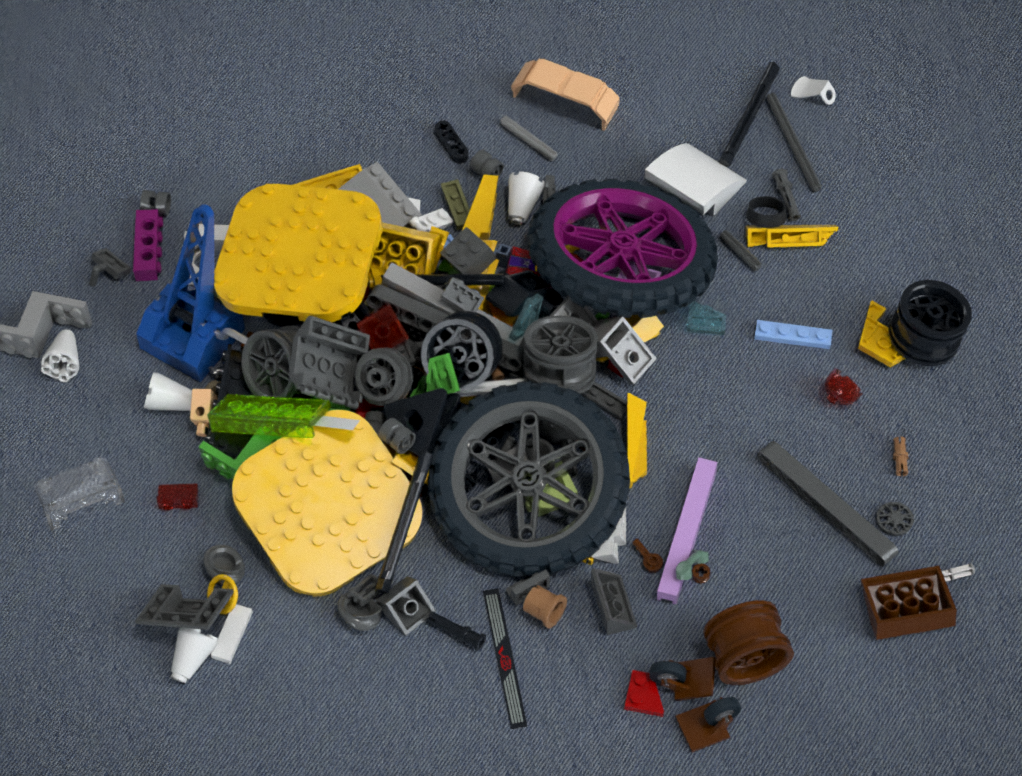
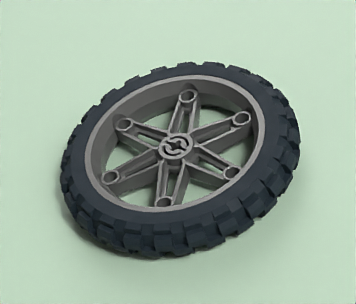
M526 381L517 382V384L509 386L505 384L470 400L467 406L459 409L453 415L449 424L440 433L435 449L432 451L433 458L429 467L428 491L434 516L449 542L476 565H480L500 575L507 574L520 578H528L544 570L549 575H554L555 572L566 571L579 565V562L597 552L600 546L610 538L620 518H622L630 487L629 462L624 443L617 428L610 418L602 412L601 408L576 391L546 382L541 384ZM528 419L535 420L532 425H527L525 422ZM521 420L517 457L482 442L489 433L498 427ZM539 420L549 421L565 428L578 441L541 457ZM527 434H533L534 461H524ZM579 447L586 449L583 453L576 452V449ZM475 448H483L481 453H474ZM491 454L514 465L515 467L511 474L488 459V456ZM570 454V459L546 473L544 465ZM589 456L593 468V483L588 501H586L555 480V478ZM470 457H473L501 476L502 479L468 501L465 490V474ZM529 476L532 480L528 481L526 477ZM509 484L514 489V492L490 503L486 501V499ZM546 484L568 497L570 501L566 503L543 492ZM523 496H533L530 524H525ZM517 500L519 539L497 533L486 526L478 517ZM540 500L577 516L575 520L562 530L536 539ZM474 504L482 505L479 510H472ZM577 504H583L585 506L584 509L580 511L574 508ZM531 533L532 537L530 539L522 538L523 534Z

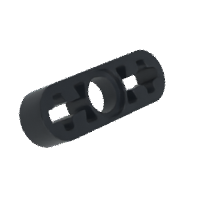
M444 120L435 124L437 138L454 162L458 164L465 163L469 158L468 149L449 122ZM453 139L456 140V143L450 145L447 141Z

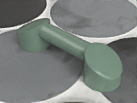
M692 550L693 554L676 566V578L679 580L691 579L692 565L694 563H707L709 561V553L703 550Z

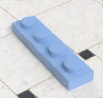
M757 320L754 340L830 349L833 330Z

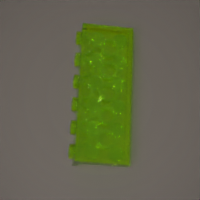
M227 394L207 416L212 432L313 438L315 436L313 426L331 408L330 400Z

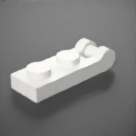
M441 208L420 217L415 216L410 220L409 224L417 230L430 232L432 226L444 229L451 226L454 221Z

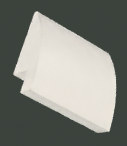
M687 143L669 149L645 169V179L667 193L680 198V201L686 205L688 204L700 214L704 215L707 212L713 217L747 181Z

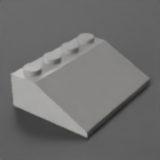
M378 162L360 171L338 189L356 191L369 196L377 204L383 223L412 228L409 224L410 220L415 216H422Z

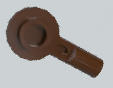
M635 539L632 542L634 547L643 556V566L647 571L654 573L662 568L663 559L660 555L650 553L639 539Z

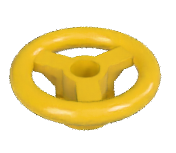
M219 574L208 585L207 599L213 592L215 584L220 580H224L222 589H233L234 591L224 606L225 608L220 612V614H228L237 604L238 589L231 577Z

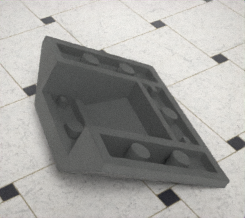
M161 584L135 622L140 625L209 630L234 591L233 589L215 588L207 600L183 598L179 585Z

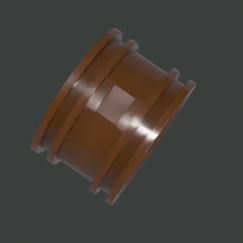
M765 600L740 603L721 611L706 623L703 635L709 649L715 652L717 658L715 667L721 681L725 684L744 685L763 680L781 671L793 659L794 651L788 636L781 632L782 620L775 604Z

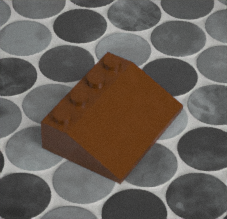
M940 566L861 579L869 619L876 640L956 625L957 609Z

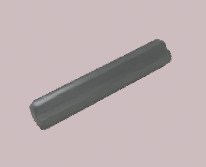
M728 230L721 232L720 239L753 271H758L761 268L762 263Z

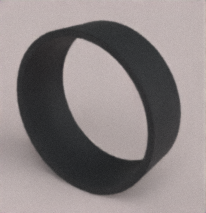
M756 197L749 202L746 218L751 224L758 227H778L786 222V205L775 197ZM771 207L781 212L775 215H763L755 212L753 209Z

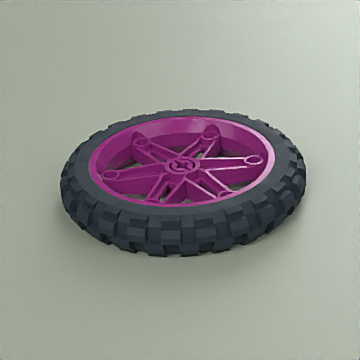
M605 178L603 181L593 179L581 182L579 185L575 183L561 189L548 197L543 205L541 204L537 208L530 221L527 236V246L534 266H537L538 273L548 284H551L555 291L563 297L569 296L573 303L583 308L588 306L593 308L594 312L605 315L607 312L617 314L616 317L630 318L632 315H638L639 318L655 316L657 313L664 315L686 307L709 288L718 263V248L714 236H711L710 228L688 204L683 205L680 198L671 193L665 194L658 187L652 185L647 187L640 185V182L632 180L622 182L618 181V179ZM619 216L640 220V222L627 228ZM595 217L600 229L574 226L572 224L586 218ZM609 219L617 230L614 233L610 230V227L608 225L607 221ZM648 228L650 229V231L641 238L636 237V235L643 232L644 230ZM664 232L673 239L680 249H674L652 240ZM565 245H572L593 252V254L586 260L579 262L569 253ZM604 256L610 257L608 260L604 261L600 265H595V263L602 259ZM631 261L635 263L639 272L637 276L629 265ZM646 265L672 268L675 271L651 279ZM618 266L627 279L608 276L604 273Z

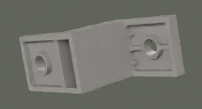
M32 291L18 327L0 324V350L6 351L9 354L24 355L28 358H40L54 322L90 329L92 320L87 302Z
M569 296L550 315L571 316V314H574L576 318L589 323L598 335L596 358L608 357L630 385L635 384L657 359L623 316L597 320L587 306L583 308L573 303ZM630 353L634 354L633 363L630 361L629 358Z

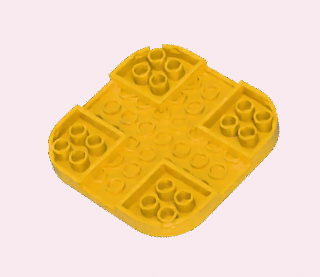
M265 184L249 191L240 199L235 207L214 270V287L218 298L227 309L243 315L262 317L263 313L298 316L299 321H305L308 316L317 317L329 322L341 320V316L349 311L352 313L358 308L366 291L369 280V268L374 251L378 249L383 231V222L377 204L363 193L347 190L287 184Z
M331 410L320 415L360 420L353 430L303 424L246 459L238 468L232 484V497L238 514L258 540L281 579L295 592L313 595V597L325 596L337 591L353 581L356 576L386 558L410 485L400 467L392 463L393 457L372 426L360 415L347 410ZM420 498L403 548L413 541L419 531L422 520Z

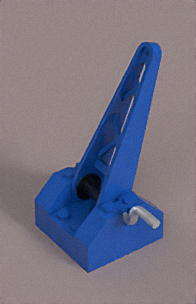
M202 204L194 209L172 283H168L159 293L160 298L154 299L146 308L136 333L140 349L200 383L210 372L209 367H214L221 359L223 350L228 349V344H233L238 340L246 345L248 337L242 334L245 330L243 314L232 312L214 301V212L206 204ZM201 221L204 225V234L202 237L198 230L199 223ZM199 245L201 250L199 272L195 273L192 261L195 246ZM193 281L195 288L188 284ZM187 324L192 326L191 332H185L183 326Z

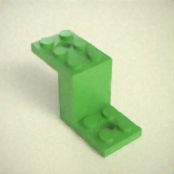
M262 424L235 460L205 441L200 444L199 449L201 457L204 459V464L211 470L215 468L220 471V474L229 480L230 478L234 479L238 468L246 459L283 436Z

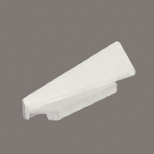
M626 507L615 531L600 546V549L591 556L592 558L613 564L619 563L618 546L626 545Z

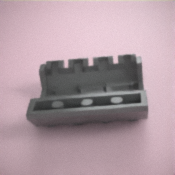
M308 316L293 337L289 377L295 387L300 389L302 394L315 396L326 401L330 400L332 403L345 405L356 410L359 403H362L363 394H361L360 390L354 391V373L358 355L368 352L370 335L317 317Z

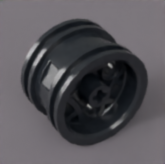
M921 280L912 283L903 291L897 311L894 313L888 328V336L892 346L902 357L919 365L938 366L947 363L956 355L962 336L966 333L972 318L970 304L959 290L944 282Z
M459 311L450 314L427 333L421 349L422 364L425 372L428 374L430 358L440 356V350L450 353L454 369L461 372L460 374L455 372L460 391L457 392L474 389L483 383L499 365L503 352L500 333L493 322L477 312ZM445 329L453 334L448 340L442 333ZM464 329H469L472 337L465 336ZM481 343L484 344L486 352L482 351ZM472 361L478 363L479 370H475L472 368Z

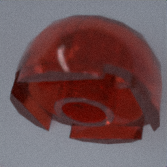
M834 368L824 383L825 391L828 394L826 398L834 405L836 402L843 406L853 404L863 395L860 392L861 389L847 375L842 377L840 375L842 371Z

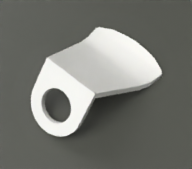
M805 76L799 78L791 90V97L805 98L820 95L828 105L832 104L836 97L835 90L829 80L809 79ZM828 90H830L832 94L830 100L826 98V92Z

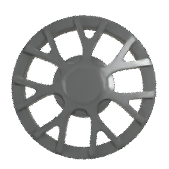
M888 502L879 508L876 521L879 528L886 534L900 536L910 531L913 526L914 516L906 505L899 502ZM892 506L898 507V511H893ZM885 508L890 511L888 514L883 511ZM905 510L907 514L902 515L900 512ZM887 517V521L881 522L880 518ZM903 519L910 520V524L903 522ZM888 524L893 527L892 530L886 528ZM902 525L904 530L899 531L898 526Z

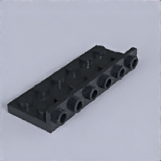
M228 344V349L223 350L221 361H225V364L220 366L218 377L222 378L221 383L216 385L215 394L219 395L218 400L214 399L212 411H215V416L210 417L209 428H212L211 434L207 433L206 443L227 456L238 457L255 434L258 419L228 414L236 405L260 408L261 401L253 395L245 382L242 372L243 351L233 350L232 344Z

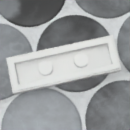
M236 604L225 621L216 642L217 645L211 653V658L231 664L253 613L251 608Z

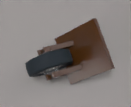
M709 657L678 663L673 660L655 662L650 666L649 677L653 682L673 690L676 701L713 696L716 658Z
M720 697L719 700L715 699L710 703L676 715L675 718L691 752L729 739L730 735L727 728L733 721V718L741 712V705L735 697Z

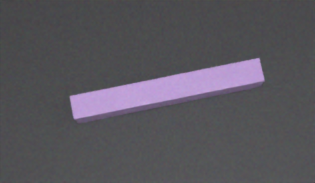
M698 457L657 590V600L662 598L677 604L684 580L676 578V566L692 554L716 476L717 462Z

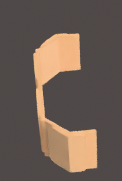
M540 58L537 61L526 62L511 85L514 98H516L523 85L529 84L590 107L602 120V131H605L620 102V97L602 80L581 72L572 71L567 67Z

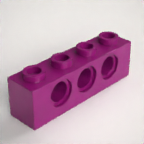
M158 209L136 210L133 265L136 281L158 280V273L162 272L161 262H159V258H162V247H159V244L163 242V234L160 231V228H163V217L159 216Z

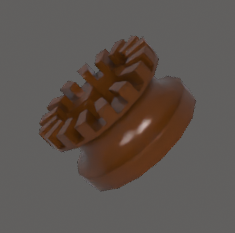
M701 563L693 567L692 579L695 582L702 584L709 580L710 568L706 564ZM699 570L705 573L703 577L699 576Z

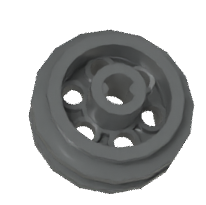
M389 347L372 349L362 355L356 365L354 373L355 386L358 391L360 390L367 402L377 406H384L404 399L409 393L413 382L412 367L407 357L398 350ZM381 359L384 360V365H383V366H381V365L379 364V361H380ZM382 388L386 389V394L381 393Z

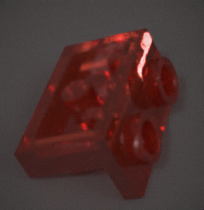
M198 483L159 485L157 496L158 508L164 510L198 508Z

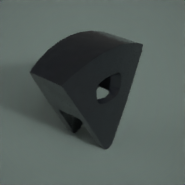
M439 388L384 405L387 420L395 418L404 427L415 433L416 439L409 451L418 456L420 451H427L432 454L443 428H446L451 421L450 419L457 412L461 396L458 393L447 394L444 388Z

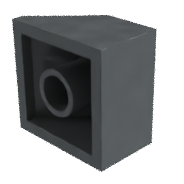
M407 576L393 586L389 593H384L376 600L382 607L385 616L405 636L429 618L428 615L432 611L436 613L435 608L417 579Z

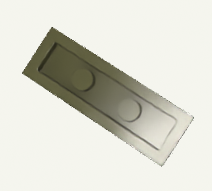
M459 180L441 183V190L456 229H463L470 209Z

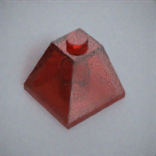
M389 302L356 323L362 333L370 335L369 346L371 350L387 347L393 348L409 338Z

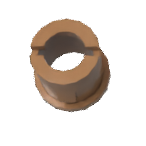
M536 585V588L533 587L525 598L523 610L541 620L543 626L552 628L562 617L567 605V598L561 594L555 595L545 588Z

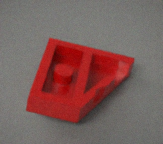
M632 670L624 710L663 717L664 709L656 683L650 679L649 673Z

